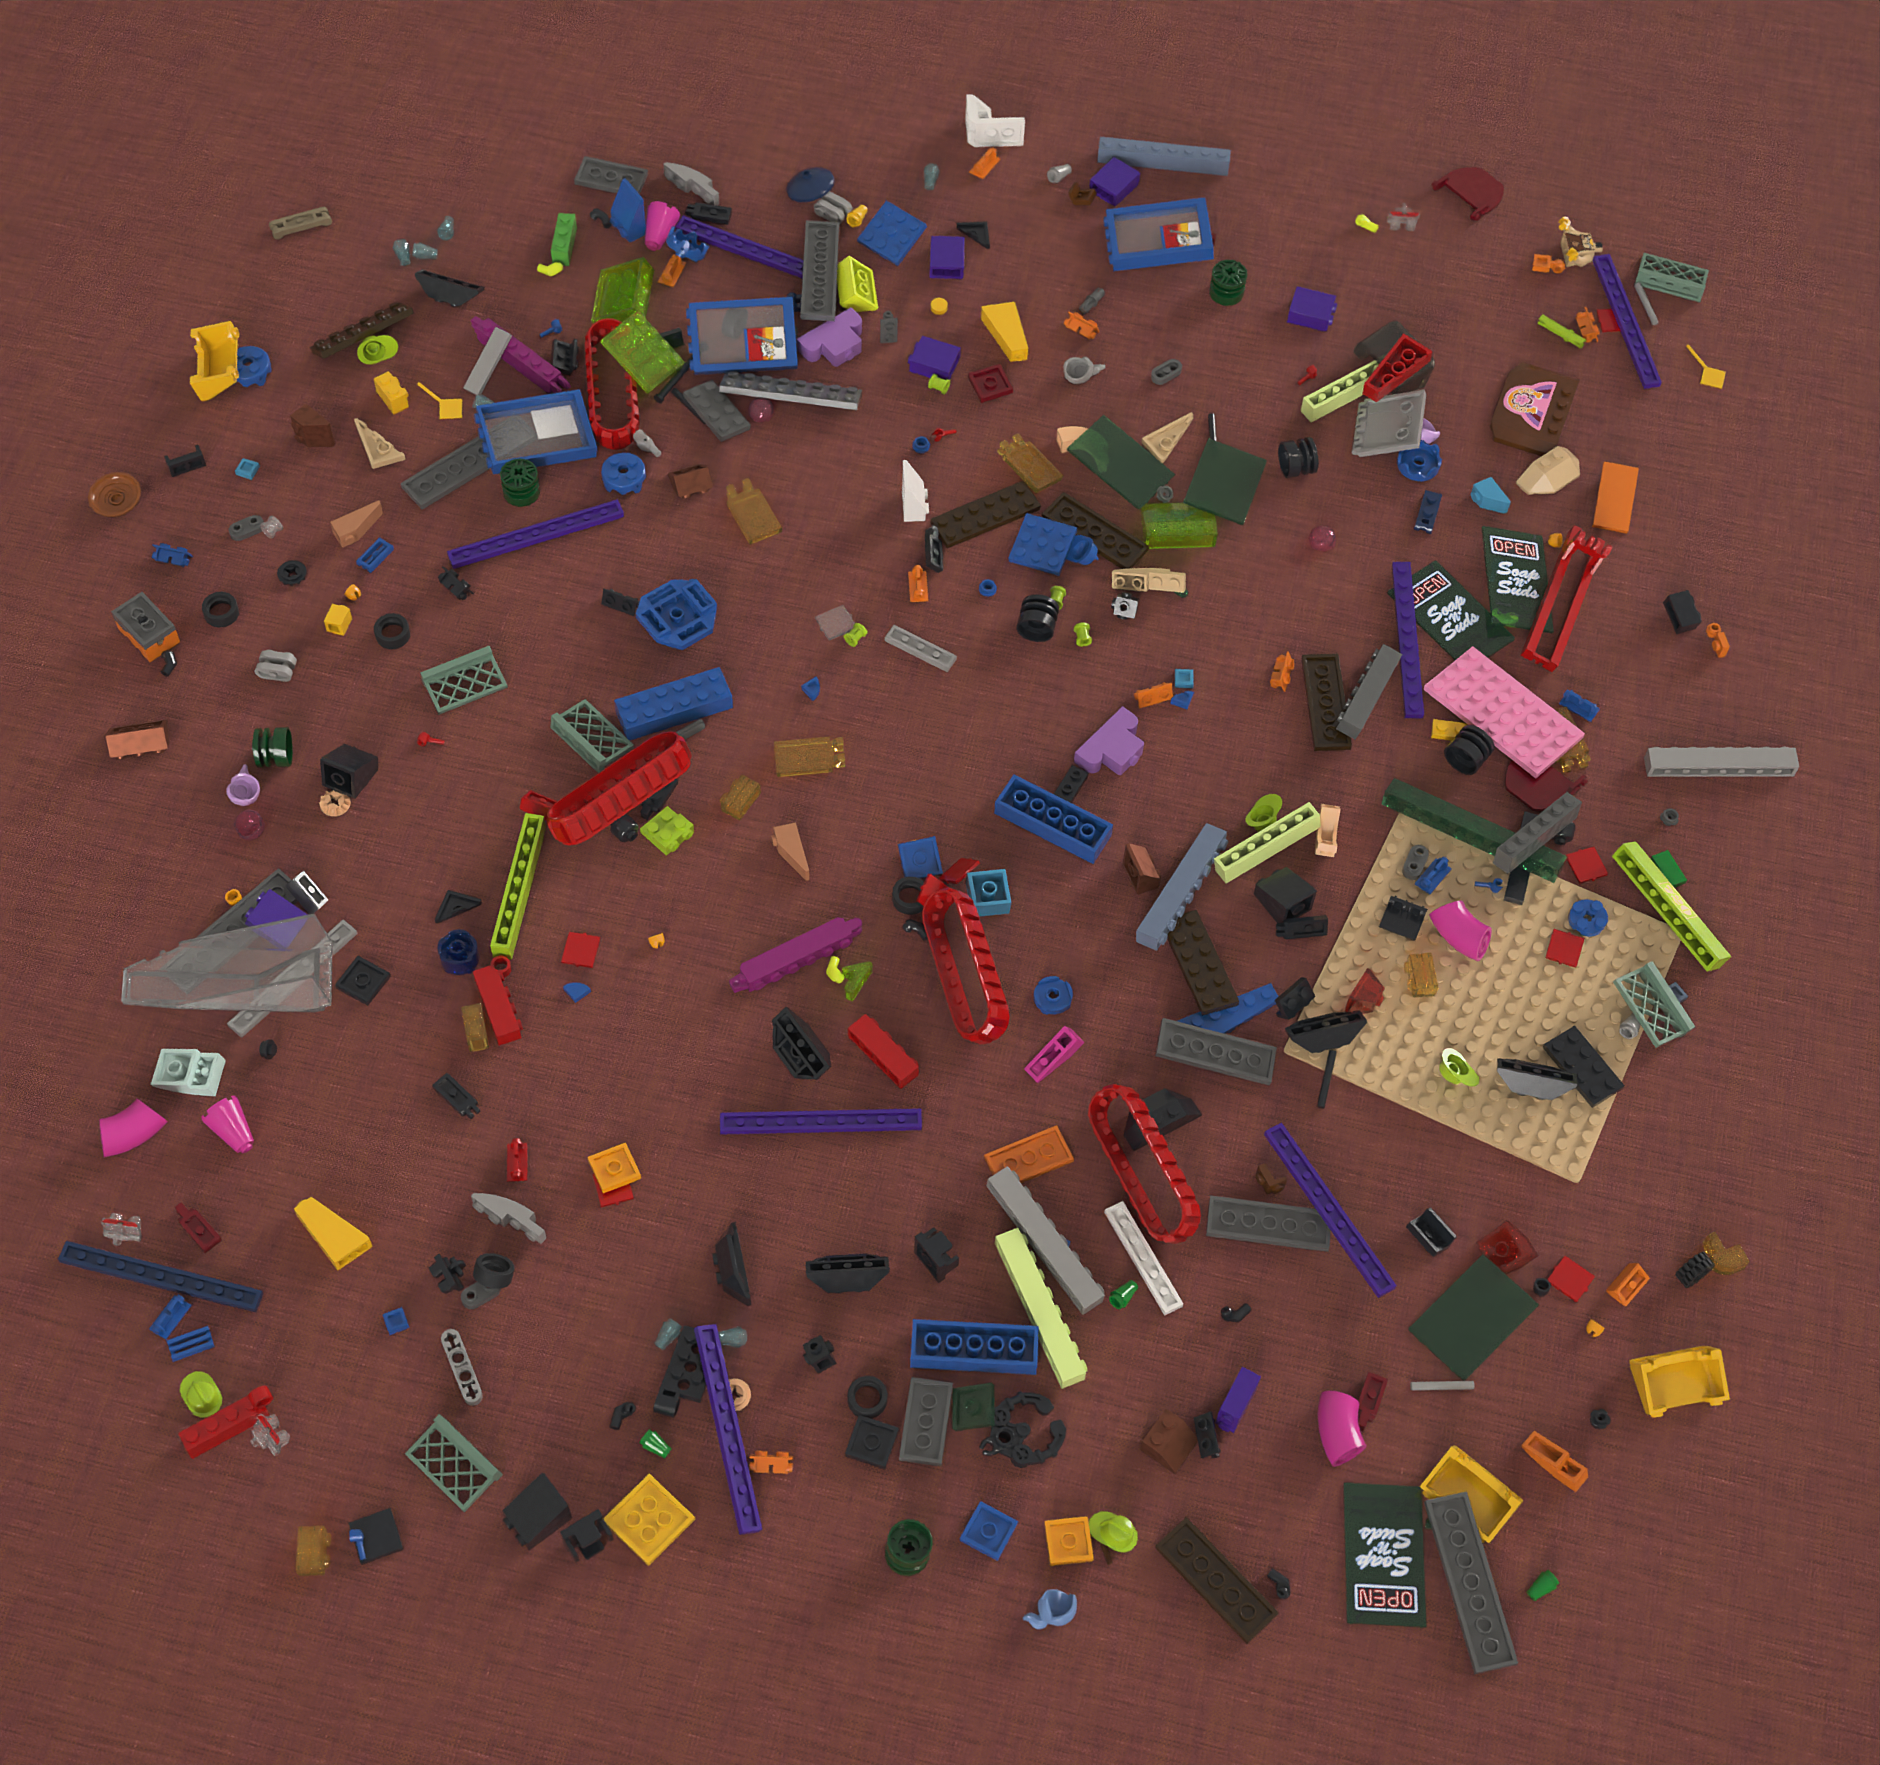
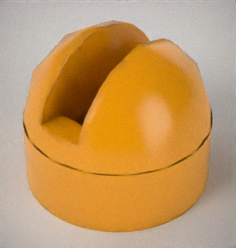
M1554 533L1549 536L1548 544L1551 547L1562 546L1563 538L1561 533Z
M353 584L347 588L344 595L348 599L356 601L357 597L361 596V591Z
M236 889L228 891L225 895V900L231 906H234L242 899V895Z
M663 933L648 938L653 948L658 949V944L660 947L664 945Z
M1590 1319L1586 1326L1588 1334L1594 1331L1592 1337L1599 1336L1605 1329L1592 1319Z

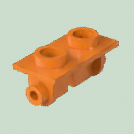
M994 147L989 148L969 173L984 179L1001 159L996 156L997 150Z
M676 253L673 254L658 283L674 287L687 263L682 261V258L677 256Z
M1585 307L1586 312L1577 313L1575 318L1579 328H1582L1580 329L1582 337L1586 339V342H1591L1594 338L1599 342L1597 335L1600 334L1597 325L1593 326L1592 323L1595 319L1592 312L1588 313L1587 307Z
M1068 311L1070 318H1066L1064 321L1066 328L1077 332L1080 327L1079 334L1088 339H1094L1096 336L1095 332L1100 333L1096 322L1090 319L1087 321L1079 313L1074 312L1073 314Z
M915 565L912 571L908 572L910 602H927L926 571H923L920 565Z
M1287 651L1286 656L1279 655L1276 658L1274 671L1279 672H1273L1270 680L1271 687L1277 688L1281 686L1284 692L1286 691L1287 684L1290 683L1291 670L1294 669V659L1291 658L1289 651Z
M1163 682L1160 685L1153 686L1151 689L1137 690L1134 693V698L1138 700L1139 709L1172 699V683Z
M755 1451V1454L750 1455V1458H754V1462H750L749 1470L754 1471V1473H769V1465H773V1473L788 1474V1472L793 1470V1463H789V1460H793V1456H789V1452L778 1451L776 1455H767L768 1451Z

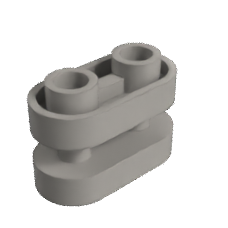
M828 192L815 203L814 210L818 216L830 222H839L841 224L845 216L852 211V206L842 197Z
M264 650L260 654V663L256 665L255 674L263 679L288 682L291 680L292 669L295 668L297 659L289 652Z

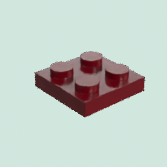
M1000 364L968 373V379L981 403L1013 393V387Z

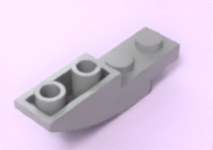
M664 163V176L676 184L679 189L686 193L692 190L694 194L703 198L707 204L719 205V193L712 188L711 179L689 167L675 163Z
M472 1194L473 1207L479 1213H486L494 1224L498 1225L499 1223L505 1227L510 1223L516 1230L521 1229L524 1231L526 1237L533 1242L536 1240L542 1244L546 1239L545 1230L534 1223L536 1221L535 1214L527 1207L497 1195Z

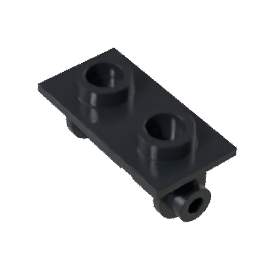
M442 567L445 572L438 576L439 582L447 589L454 585L450 591L459 600H465L468 592L474 594L469 589L471 585L464 579L460 581L457 578L459 574L452 568L447 570L445 567Z
M603 589L602 605L635 616V610L640 602L638 598H632L627 595L623 596V594L613 591V589Z
M1212 1411L1194 1417L1201 1458L1203 1459L1211 1456V1458L1220 1457L1221 1449L1218 1446L1214 1425L1215 1419L1213 1418Z

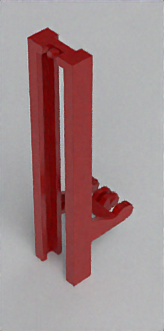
M1576 525L1567 533L1520 655L1530 661L1535 659L1536 664L1543 663L1541 667L1551 672L1559 666L1591 578L1603 559L1610 554L1613 547L1609 544L1604 547L1605 541L1598 537L1595 541L1596 537L1591 536L1587 541L1584 540L1586 532ZM1578 549L1588 554L1589 557L1551 657L1548 660L1535 653L1570 559Z

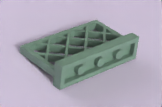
M1643 253L1635 284L1641 283L1642 287L1700 302L1705 290L1709 270ZM1690 275L1693 279L1689 280L1686 276Z
M490 646L420 672L423 685L426 687L438 714L507 688V683L494 659ZM491 661L493 665L491 672L482 669L483 664ZM467 670L477 671L474 679L465 676ZM480 672L489 675L486 683L477 680ZM449 677H458L457 685L448 683ZM495 677L500 679L502 684L493 686L489 683L491 678ZM463 679L472 682L469 690L459 687ZM439 683L442 684V687L437 692L432 690L430 685ZM474 684L484 686L483 691L479 693L472 691ZM445 686L455 689L452 696L442 694ZM458 690L467 693L464 699L455 698ZM440 697L450 700L447 706L440 708L438 704Z
M586 699L560 715L555 713L551 716L550 728L598 773L604 770L606 765L634 748V744ZM586 707L590 713H578V711ZM575 717V723L567 722L565 718ZM578 718L589 719L588 724L577 723ZM591 719L599 720L602 725L590 724ZM576 729H588L587 734H581ZM590 729L601 730V735L589 734ZM603 731H611L614 737L603 736ZM589 739L599 740L600 745H591ZM602 741L613 742V747L602 746ZM615 742L624 743L626 746L624 748L615 747ZM601 751L612 752V755L605 758Z
M1653 961L1613 981L1655 1048L1678 1037H1682L1695 1028V1025ZM1638 974L1643 980L1644 984L1636 981V977ZM1625 981L1631 984L1630 990L1626 989L1621 982ZM1635 986L1643 989L1642 995L1634 992ZM1647 991L1652 994L1655 1000L1647 997ZM1634 998L1642 1000L1641 1007L1634 1003ZM1646 1003L1654 1005L1653 1012L1645 1009ZM1658 1007L1661 1008L1665 1016L1657 1014ZM1644 1014L1652 1017V1023L1645 1020ZM1657 1019L1665 1022L1664 1028L1656 1025ZM1669 1024L1673 1026L1676 1033L1668 1030ZM1655 1031L1663 1033L1662 1040H1658Z
M439 1414L434 1419L435 1422L405 1454L465 1512L503 1474ZM437 1429L441 1433V1443H430V1435ZM441 1446V1458H430V1447ZM445 1446H455L456 1457L445 1458ZM426 1447V1459H416L412 1455L418 1448ZM459 1460H469L470 1471L459 1472ZM441 1461L440 1473L432 1474L429 1471L430 1462ZM444 1461H456L455 1472L444 1473ZM475 1474H483L487 1478L482 1486H474ZM459 1475H470L469 1487H459ZM444 1476H455V1487L446 1488L444 1486ZM470 1490V1498L463 1505L459 1501V1491Z

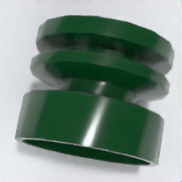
M1223 260L1215 264L1212 269L1209 295L1212 300L1223 306H1232L1242 300L1247 280L1245 266L1235 260Z
M520 458L505 463L500 471L505 500L509 504L518 507L529 506L534 503L540 495L536 466L532 462Z
M276 727L273 736L269 728H265L264 732L261 728H255L252 752L257 768L263 767L264 763L266 767H271L273 759L277 767L291 766L293 744L289 727Z
M906 1519L899 1521L891 1528L885 1546V1559L887 1565L894 1572L904 1576H912L920 1573L926 1567L932 1551L933 1538L925 1524L917 1520ZM906 1549H910L909 1554L905 1553Z

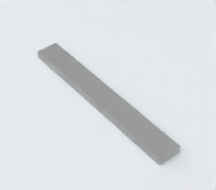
M342 920L307 952L321 947V967L358 934L357 930L345 920ZM315 954L291 965L250 1003L253 1005L259 1000L260 1005L262 1003L280 1004L315 972ZM243 1008L227 1025L242 1038L273 1009Z

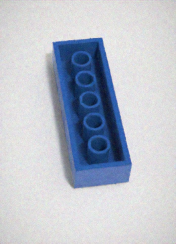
M720 667L614 700L616 714L629 741L733 708L732 694Z
M1015 774L995 801L994 814L1094 864L1112 836L1113 824Z
M913 1319L910 1368L1036 1375L1039 1326Z

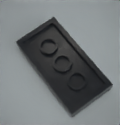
M1576 1026L1556 1036L1542 1047L1560 1069L1568 1073L1577 1074L1576 1089L1592 1108L1618 1093L1625 1086Z

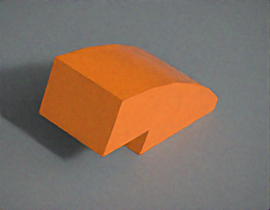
M1533 1431L1521 1445L1541 1467L1574 1492L1588 1478V1469L1570 1458L1569 1452L1536 1431Z

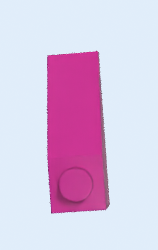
M1064 1026L1024 1070L1039 1083L1068 1060L1085 1042L1071 1028Z

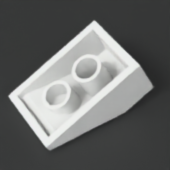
M903 460L902 499L904 522L925 521V514H929V504L925 503V500L928 499V490L924 489L923 480L908 461Z

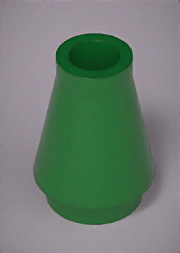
M1129 1280L1110 1293V1303L1117 1309L1125 1308L1138 1290V1285L1133 1280Z
M650 1429L639 1442L643 1445L642 1448L664 1459L672 1450L656 1431L653 1432Z
M1542 1571L1526 1592L1533 1601H1536L1557 1589L1556 1586L1559 1584V1581L1551 1571Z

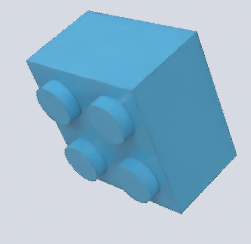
M1005 869L967 873V894L973 900L979 917L1010 913L1011 897Z

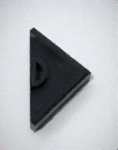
M987 221L961 222L956 224V228L985 248L990 249Z
M448 890L435 917V923H441L482 904V900Z

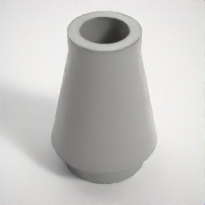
M1069 164L1051 167L1047 172V177L1051 183H1059L1065 176L1071 173L1072 169Z
M1633 1013L1620 1024L1619 1032L1621 1036L1626 1039H1632L1638 1035L1640 1023Z

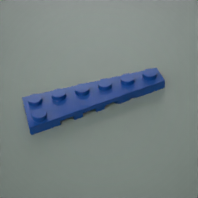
M1269 983L1237 996L1239 999L1238 1006L1203 1016L1201 1012H1197L1177 1022L1224 1034L1230 1033L1235 1027L1248 1022L1254 1016L1276 1004L1275 999L1279 996L1272 984Z

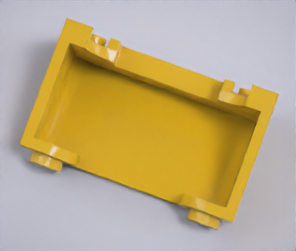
M231 321L191 329V337L197 341L194 349L198 357L197 375L190 377V385L202 402L211 400L236 383L237 378H239L237 370V338H239V331Z
M1698 1346L1629 1360L1630 1369L1645 1413L1650 1415V1417L1663 1416V1412H1666L1667 1408L1703 1401L1710 1402L1711 1406L1723 1404L1725 1400H1730L1721 1349L1710 1346Z
M1455 1445L1450 1447L1420 1486L1423 1489L1422 1494L1428 1499L1467 1491L1482 1543L1485 1541L1490 1543L1523 1502L1516 1493Z

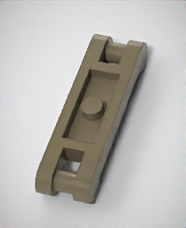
M320 207L273 220L269 223V227L272 230L274 239H281L284 235L320 225L329 226L332 224V219L329 216L328 209Z

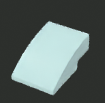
M161 1049L151 1085L173 1092L216 1096L226 1060L219 1053H200L198 1049Z

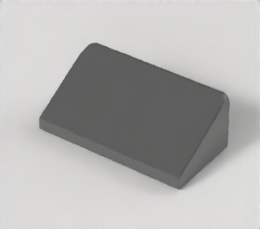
M304 871L286 884V888L310 915L328 901L327 897Z

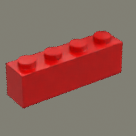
M864 1014L848 1027V1037L900 1089L904 1088L919 1075L918 1062L913 1057L910 1058L900 1044H896L892 1040L891 1035L879 1027L874 1018Z

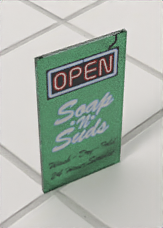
M1482 526L1491 623L1530 630L1548 585L1543 537L1541 535ZM1551 611L1543 630L1545 633L1554 632Z
M1436 560L1412 575L1416 623L1454 660L1458 659L1472 646L1489 658L1515 640V637ZM1394 588L1387 591V594L1394 600Z
M1343 1483L1347 1624L1426 1628L1421 1487Z

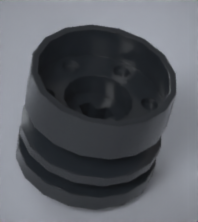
M1311 437L1299 438L1296 443L1293 440L1279 443L1278 459L1285 478L1298 477L1300 472L1303 475L1318 471V452L1315 442Z
M1039 594L1025 597L1022 601L1016 628L1019 635L1034 642L1050 640L1054 635L1059 613L1057 602L1050 597Z
M1466 725L1456 735L1455 739L1447 745L1444 755L1448 763L1455 770L1465 775H1473L1495 749L1494 742L1481 728L1474 725Z

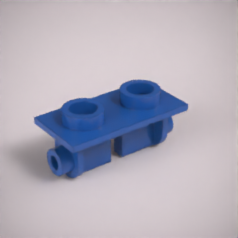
M164 543L152 545L156 548V552L154 551L152 554V558L155 561L169 563V559L172 557L171 564L184 567L189 565V559L187 558H193V555L187 552L188 549L182 547L173 549L170 548V545Z
M1568 689L1559 702L1560 705L1589 722L1593 720L1600 710L1597 704L1582 699L1573 690L1569 691Z
M1446 857L1436 858L1415 882V885L1431 895L1452 869L1448 866V859Z
M174 1295L149 1330L167 1339L192 1305L184 1301L185 1298L181 1295Z

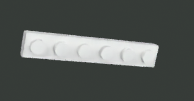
M1122 1201L1105 1209V1215L1164 1316L1183 1307V1302L1124 1202Z

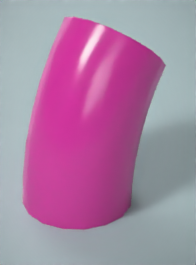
M1463 901L1448 903L1429 914L1435 928L1453 948L1477 962L1483 958L1490 943L1492 928L1477 920L1468 911Z
M136 1099L120 1113L99 1119L104 1158L118 1155L140 1146L158 1133L168 1121L139 1099Z
M1323 1391L1320 1394L1318 1404L1319 1433L1326 1456L1332 1467H1336L1359 1455L1367 1445L1361 1435L1358 1424L1359 1402L1352 1396L1342 1392Z

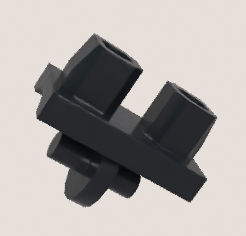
M441 1254L434 1257L436 1262L429 1267V1270L435 1278L442 1274L444 1275L445 1279L438 1283L441 1292L447 1294L454 1289L461 1291L464 1286L459 1277L464 1275L462 1270L466 1266L463 1260L457 1261L455 1257L448 1259L447 1257L442 1258Z

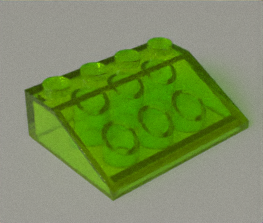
M644 257L601 270L592 323L606 318L619 320L626 326L646 321L654 269Z
M639 311L628 317L600 341L647 394L674 376L685 364L681 356L675 352Z
M1211 502L1140 504L1144 543L1149 545V549L1216 546L1218 532Z

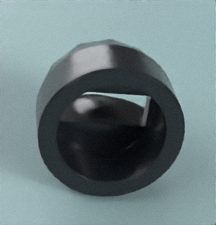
M1545 1278L1536 1279L1533 1285L1534 1293L1538 1296L1547 1295L1551 1288L1550 1282Z

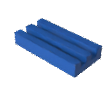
M379 537L356 560V563L371 573L394 550V547Z
M208 1326L167 1340L173 1362L215 1347ZM208 1340L207 1343L201 1344V1345H199V1346H196V1347L187 1349V1350L182 1351V1352H179V1353H176V1352H175V1351H178V1350H181V1349H184V1348H187V1347H191V1346H194V1345H196V1344H198V1343H200V1342H203V1341Z

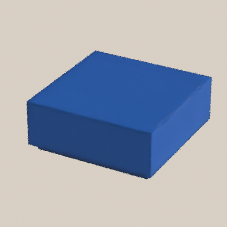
M402 1307L382 1314L389 1335L410 1328Z

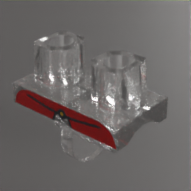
M1402 203L1401 208H1395V211L1389 212L1387 222H1389L1391 230H1399L1400 223H1406V230L1414 231L1420 213L1412 212V208H1406V203Z
M112 1213L109 1218H103L101 1221L103 1236L113 1239V1244L119 1246L122 1240L140 1242L142 1238L140 1217L132 1216L129 1221H123L120 1214Z
M262 1413L257 1415L256 1419L258 1421L254 1425L255 1429L251 1432L254 1436L250 1441L252 1446L257 1447L260 1445L262 1449L268 1447L274 1456L280 1454L281 1447L289 1442L290 1435L286 1430L278 1433L274 1431L279 1426V1420L275 1414L266 1417Z

